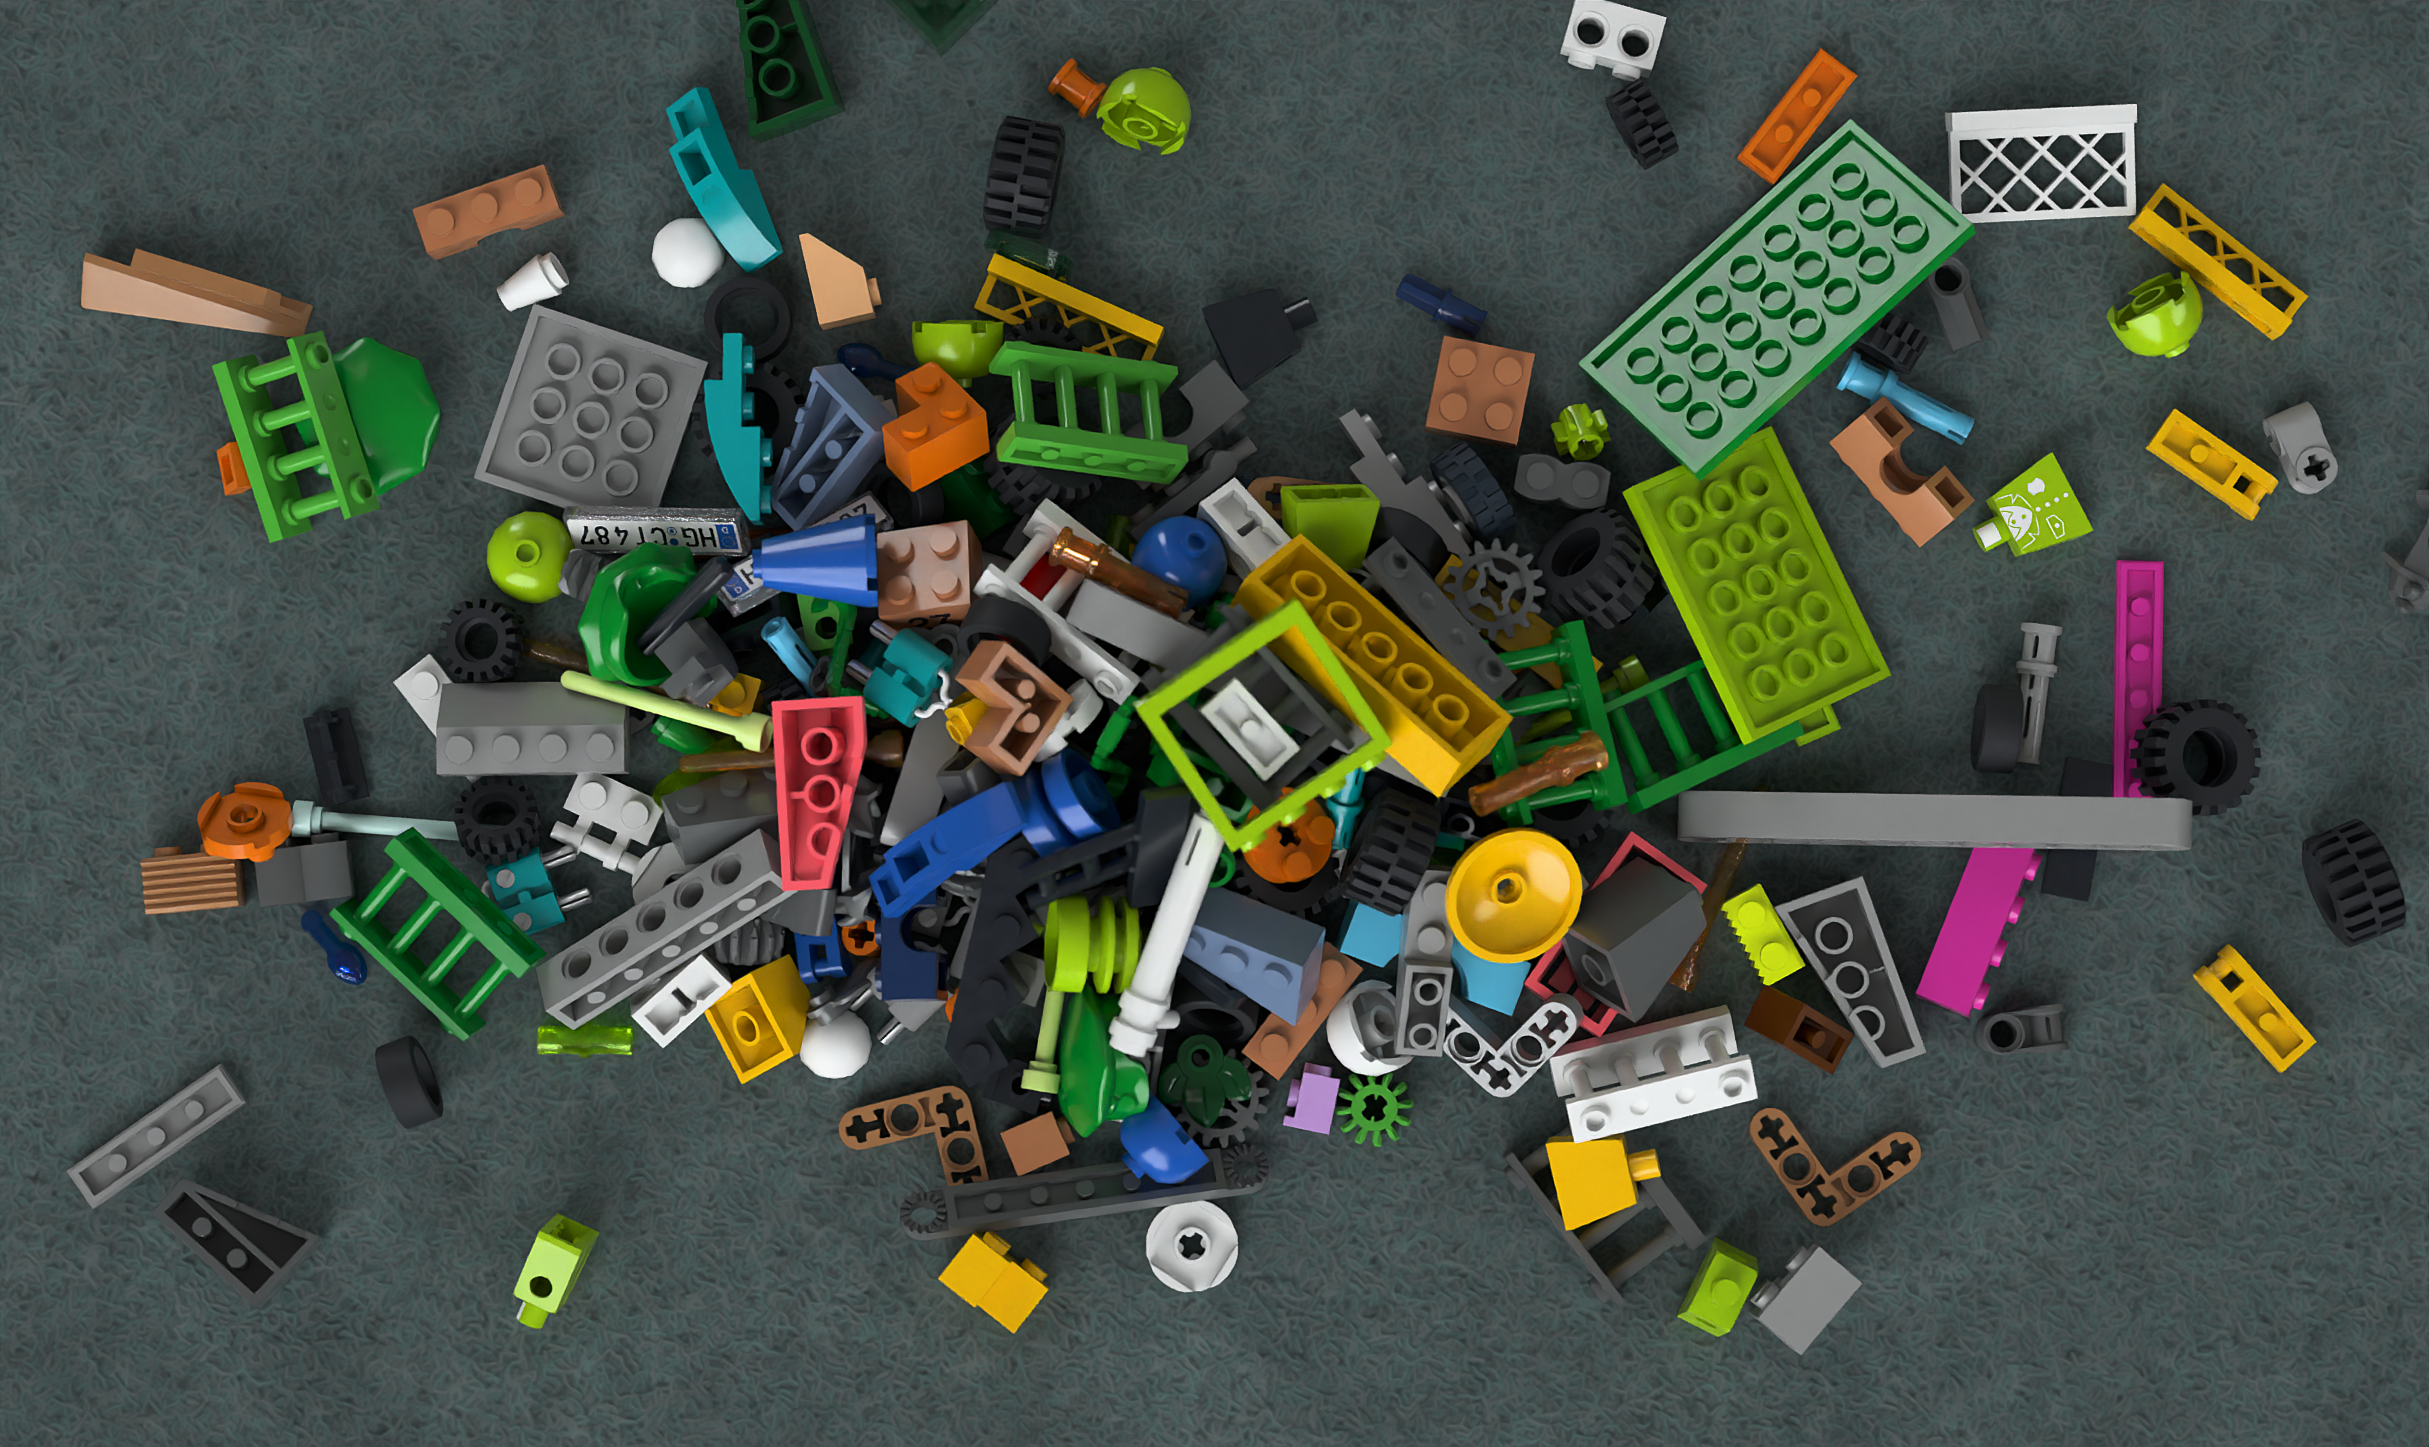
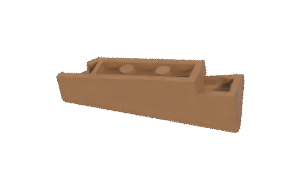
M135 249L130 266L90 253H86L83 260L81 306L86 309L285 337L304 335L313 309V305L281 296V293L140 249Z

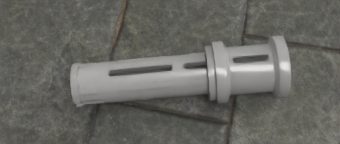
M2021 622V630L2025 632L2022 659L2016 662V669H2018V674H2022L2020 688L2023 694L2024 710L2022 737L2017 762L2040 765L2039 757L2049 678H2054V675L2057 674L2058 666L2054 664L2057 636L2062 635L2063 627Z

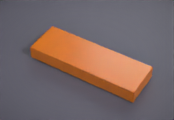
M1821 48L1744 147L1737 159L1773 186L1856 79L1857 75Z

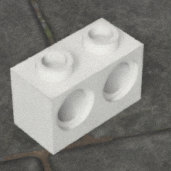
M1575 0L1560 54L1569 56L1568 63L1580 68L1594 69L1595 64L1613 68L1612 75L1623 80L1634 82L1640 76L1648 78L1654 65L1667 17L1606 0ZM1585 24L1594 25L1600 30L1602 40L1596 44H1586L1578 37L1577 29ZM1631 36L1638 37L1644 42L1646 52L1638 57L1630 56L1623 50L1622 40Z
M1235 477L1199 503L1196 518L1211 526L1220 536L1226 550L1227 564L1242 581H1244L1248 574L1292 540Z
M705 948L637 991L629 999L631 1016L664 1048L733 987L729 970L720 961L708 955V948Z

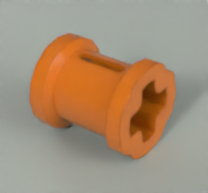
M1071 58L1053 78L1047 91L1052 95L1058 93L1078 109V116L1085 119L1101 101L1108 86L1103 82L1097 84L1077 68L1078 62Z
M875 920L872 922L864 921L859 925L842 928L841 940L844 947L850 953L868 957H876L881 953V945H877L875 933L873 941L862 940L863 930L874 932Z

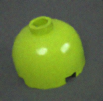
M1156 67L1133 69L1120 74L1108 87L1096 113L1097 119L1100 117L1104 119L1103 131L1118 143L1141 150L1138 139L1162 147L1159 154H1170L1181 148L1188 133L1192 116L1187 93L1172 78L1170 73Z
M2180 271L2181 278L2174 279L2171 272L2146 280L2127 293L2137 296L2130 304L2117 311L2113 304L2108 310L2106 319L2127 349L2137 355L2152 357L2165 355L2166 358H2171L2181 354L2190 346L2189 340L2198 331L2203 318V302L2194 282L2186 271Z
M931 320L913 321L912 344L914 356L920 367L931 361L935 362L962 388L972 387V378L989 374V364L1004 344V322L989 320H946L940 323H931Z
M525 511L507 518L494 530L487 545V566L493 582L504 594L523 603H544L558 597L562 593L558 587L561 577L560 572L564 562L567 561L570 551L576 549L572 542L569 528L561 520L544 512Z

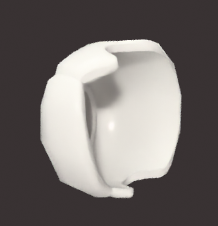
M679 218L664 226L655 237L652 261L660 277L673 286L694 288L705 284L714 274L722 270L726 249L715 236L705 219Z
M848 1010L824 1026H820L816 1019H808L805 1024L801 1046V1061L821 1077L836 1079L851 1076L867 1063L872 1047L869 1028L861 1018Z

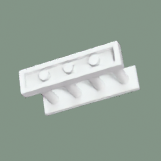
M1045 498L1022 531L1032 540L1005 572H1002L991 563L972 592L980 598L987 596L1003 597L1019 602L1033 610L1045 621L1051 631L1052 644L1049 651L1092 683L1099 693L1121 705L1140 682V677L1131 670L1141 657L1123 650L1115 659L1094 642L1097 638L1096 636L1081 629H1076L1057 614L1058 610L1085 578H1089L1185 623L1189 621L1194 611L1191 609L1188 612L1179 613L1163 609L1147 599L1141 591L1144 586L1139 581L1138 575L1136 574L1133 577L1131 562L1048 498ZM1047 551L1069 568L1045 598L1040 601L1019 584Z
M1727 1005L1602 1035L1601 1037L1565 1044L1549 1058L1557 1096L1575 1094V1097L1565 1099L1575 1144L1758 1099L1749 1054L1734 1058L1729 1056L1738 1053L1731 1014ZM1706 1060H1711L1712 1062L1710 1064L1686 1070L1684 1069V1066ZM1662 1071L1666 1072V1075L1639 1081L1638 1077ZM1620 1082L1621 1086L1605 1089L1597 1092L1593 1091L1594 1088Z

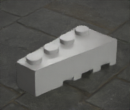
M1857 876L1773 906L1785 929L1878 1067L1884 1068L1927 1053L1863 876Z

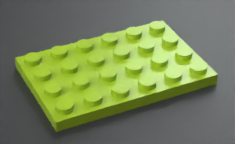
M1772 426L1752 434L1700 482L1685 467L1680 465L1622 492L1744 746L1891 676Z

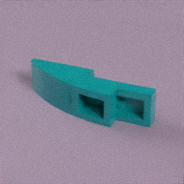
M695 87L666 108L678 141L669 148V152L691 198L715 236L746 273H754L784 251L753 171L739 169L709 89Z
M723 333V380H704L705 408L709 433L717 461L737 503L754 525H764V513H772V486L764 485V467H772L773 444L772 439H764L765 432L761 427H746V420H754V393L746 392V374H754V346H746L747 339L742 333Z

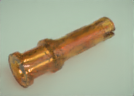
M1068 526L1062 529L1048 559V564L1056 567L1060 564L1083 575L1084 579L1089 578L1097 582L1101 581L1172 615L1176 619L1180 618L1181 610L1185 609L1191 595L1190 591L1172 585L1113 556L1112 550L1109 549L1108 545L1101 543L1097 546L1074 535L1073 529Z
M1591 730L1584 732L1580 735L1578 741L1564 747L1555 745L1547 748L1543 758L1499 776L1485 784L1470 788L1468 794L1471 796L1469 800L1472 808L1482 817L1548 786L1555 784L1558 787H1565L1573 784L1574 778L1591 770L1600 772L1607 769V751L1602 740L1595 732Z

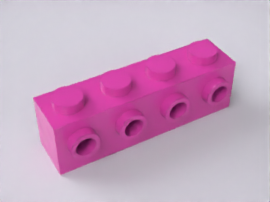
M1974 847L1916 991L1918 998L1966 1017H1970L1973 1008L1982 1010L1991 988L1990 984L1984 982L1990 965L1999 968L2009 943L2001 939L2007 922L2016 925L2026 900L2018 896L2024 879L2033 882L2043 855L2035 853V848Z

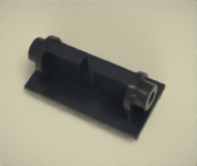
M348 707L331 711V709L313 713V716L303 718L324 807L328 808L370 797Z

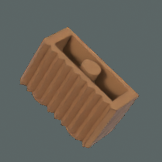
M200 844V853L183 855L182 846L154 849V858L141 859L145 913L148 915L246 906L242 859H229L209 855L205 851L204 844Z

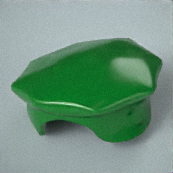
M365 336L332 354V360L371 480L375 486L376 496H379L419 474L427 467L430 452L440 433L441 409L425 375L423 366L417 358ZM304 394L300 401L305 400ZM312 418L295 423L306 449L320 444ZM326 462L313 466L318 475L331 480Z
M644 542L621 558L603 567L597 573L587 605L578 623V631L585 648L591 676L604 681H623L634 686H654L664 683L673 675L656 653L651 656L643 655L641 650L635 646L634 639L697 574L690 548ZM717 593L690 620L702 616L704 618L709 617L716 609Z
M1087 983L1084 984L1082 992H1074L1067 999L1057 1049V1075H1060L1057 1094L1061 1112L1082 1137H1088L1104 1121L1122 1120L1127 1116L1144 1112L1149 1099L1148 1077L1141 1062L1125 1056L1122 1051L1115 1049L1109 1044L1112 1037L1109 1028L1113 1018L1119 1016L1122 1010L1118 1005L1122 995L1113 992L1097 994Z

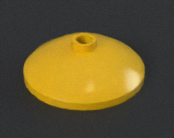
M1510 828L1492 833L1471 846L1459 859L1451 872L1445 891V912L1448 924L1459 942L1472 954L1484 960L1495 963H1517L1537 957L1562 939L1569 930L1568 927L1572 926L1577 916L1582 898V880L1579 867L1571 853L1561 842L1540 830ZM1503 879H1509L1506 887L1497 889L1498 884Z

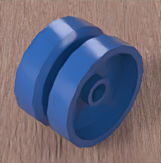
M1069 747L1044 760L1041 772L1032 769L1011 781L1029 822L1022 829V832L1041 857L1122 826L1118 808L1100 775L1079 752Z

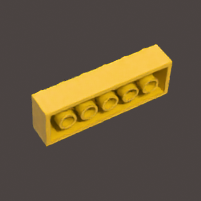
M1301 533L1245 577L1229 605L1231 609L1239 603L1255 621H1258L1290 598L1298 599L1392 741L1393 745L1385 751L1436 796L1440 797L1490 753L1511 722L1512 716ZM1296 625L1265 644L1275 655L1367 734Z

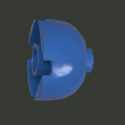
M1176 516L1164 518L1144 533L1132 552L1131 570L1133 577L1137 574L1139 581L1143 584L1144 587L1141 591L1147 599L1163 609L1181 613L1190 611L1192 607L1204 606L1210 602L1226 576L1228 558L1222 539L1211 526L1197 518Z
M1150 1091L1145 1111L1125 1117L1120 1125V1140L1127 1151L1121 1159L1138 1179L1146 1173L1158 1183L1172 1184L1190 1177L1210 1161L1193 1139L1182 1129V1126Z

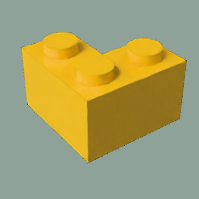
M987 1231L985 1235L982 1232H974L938 1279L974 1308L977 1305L1014 1334L1049 1290L1050 1286L1044 1282L1048 1274L1030 1259L1025 1258L1020 1263L1008 1254L1007 1251L1011 1245L995 1231Z

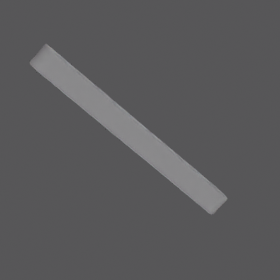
M1683 791L1678 793L1677 840L1696 843L2182 851L2192 849V801L2178 798Z

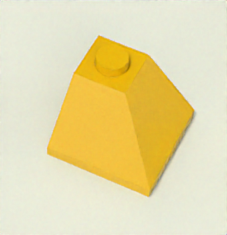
M790 954L760 967L733 982V987L704 1012L741 1084L750 1081L801 1052L807 1018L806 1011L809 1007L808 999L811 994L801 980L799 970L796 968Z

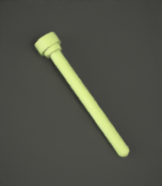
M566 671L561 676V684L567 689L734 735L736 741L742 742L743 747L746 749L764 753L772 740L773 717L753 712L751 715L743 714L740 718L611 681L599 680L593 676L575 671Z
M1077 869L1070 870L1066 877L1080 871ZM1046 990L1035 1061H1030L1028 1070L1024 1069L1021 1088L1058 1094L1060 1075L1056 1074L1058 1065H1054L1053 1062L1065 992Z

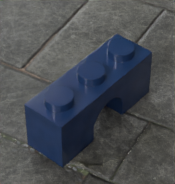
M881 859V866H882L883 864L886 863V860H885V859ZM941 885L937 886L900 917L885 918L881 910V917L876 918L874 933L877 945H881V964H877L875 968L876 990L881 992V1000L889 1002L948 1001V955L940 952H922L916 947L911 936L912 924L922 911L930 908H947V890L941 889Z

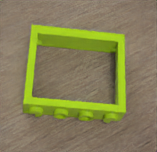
M1294 597L1133 704L1232 852L1240 847L1243 852L1253 849L1268 837L1265 833L1266 829L1278 821H1281L1283 825L1295 821L1308 810L1305 803L1318 794H1321L1324 799L1335 794L1347 785L1348 782L1344 778L1359 767L1364 772L1372 769L1388 757L1384 750L1393 745L1299 600ZM1296 625L1370 739L1234 829L1159 715Z

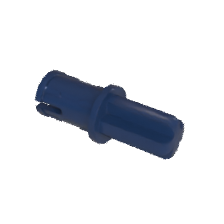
M1407 273L1397 288L1396 295L1398 298L1432 315V321L1437 322L1440 319L1469 334L1472 338L1476 337L1480 328L1478 325L1464 319V317L1468 316L1483 324L1488 313L1452 295V289L1448 288L1444 291L1412 273Z

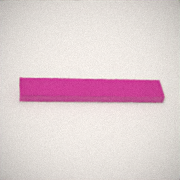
M2115 561L2112 797H2153L2142 796L2138 790L2142 781L2140 778L2133 779L2131 769L2137 768L2136 759H2130V749L2138 748L2139 742L2133 740L2136 730L2146 729L2142 721L2150 714H2157L2156 709L2162 706L2164 561Z

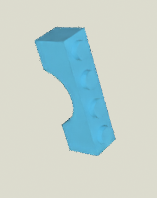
M1351 899L1333 946L1342 953L1383 968L1399 953L1403 914L1398 913L1392 917ZM1454 935L1451 960L1459 974L1461 996L1472 1002L1512 1016L1531 963L1527 961L1495 963L1484 960L1468 951Z

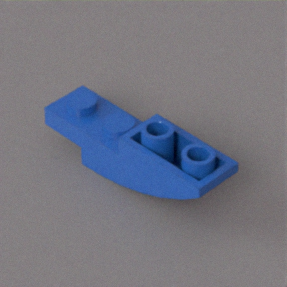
M1011 782L999 784L957 805L925 824L883 854L886 863L868 876V879L885 918L900 917L956 871H970L1029 824Z

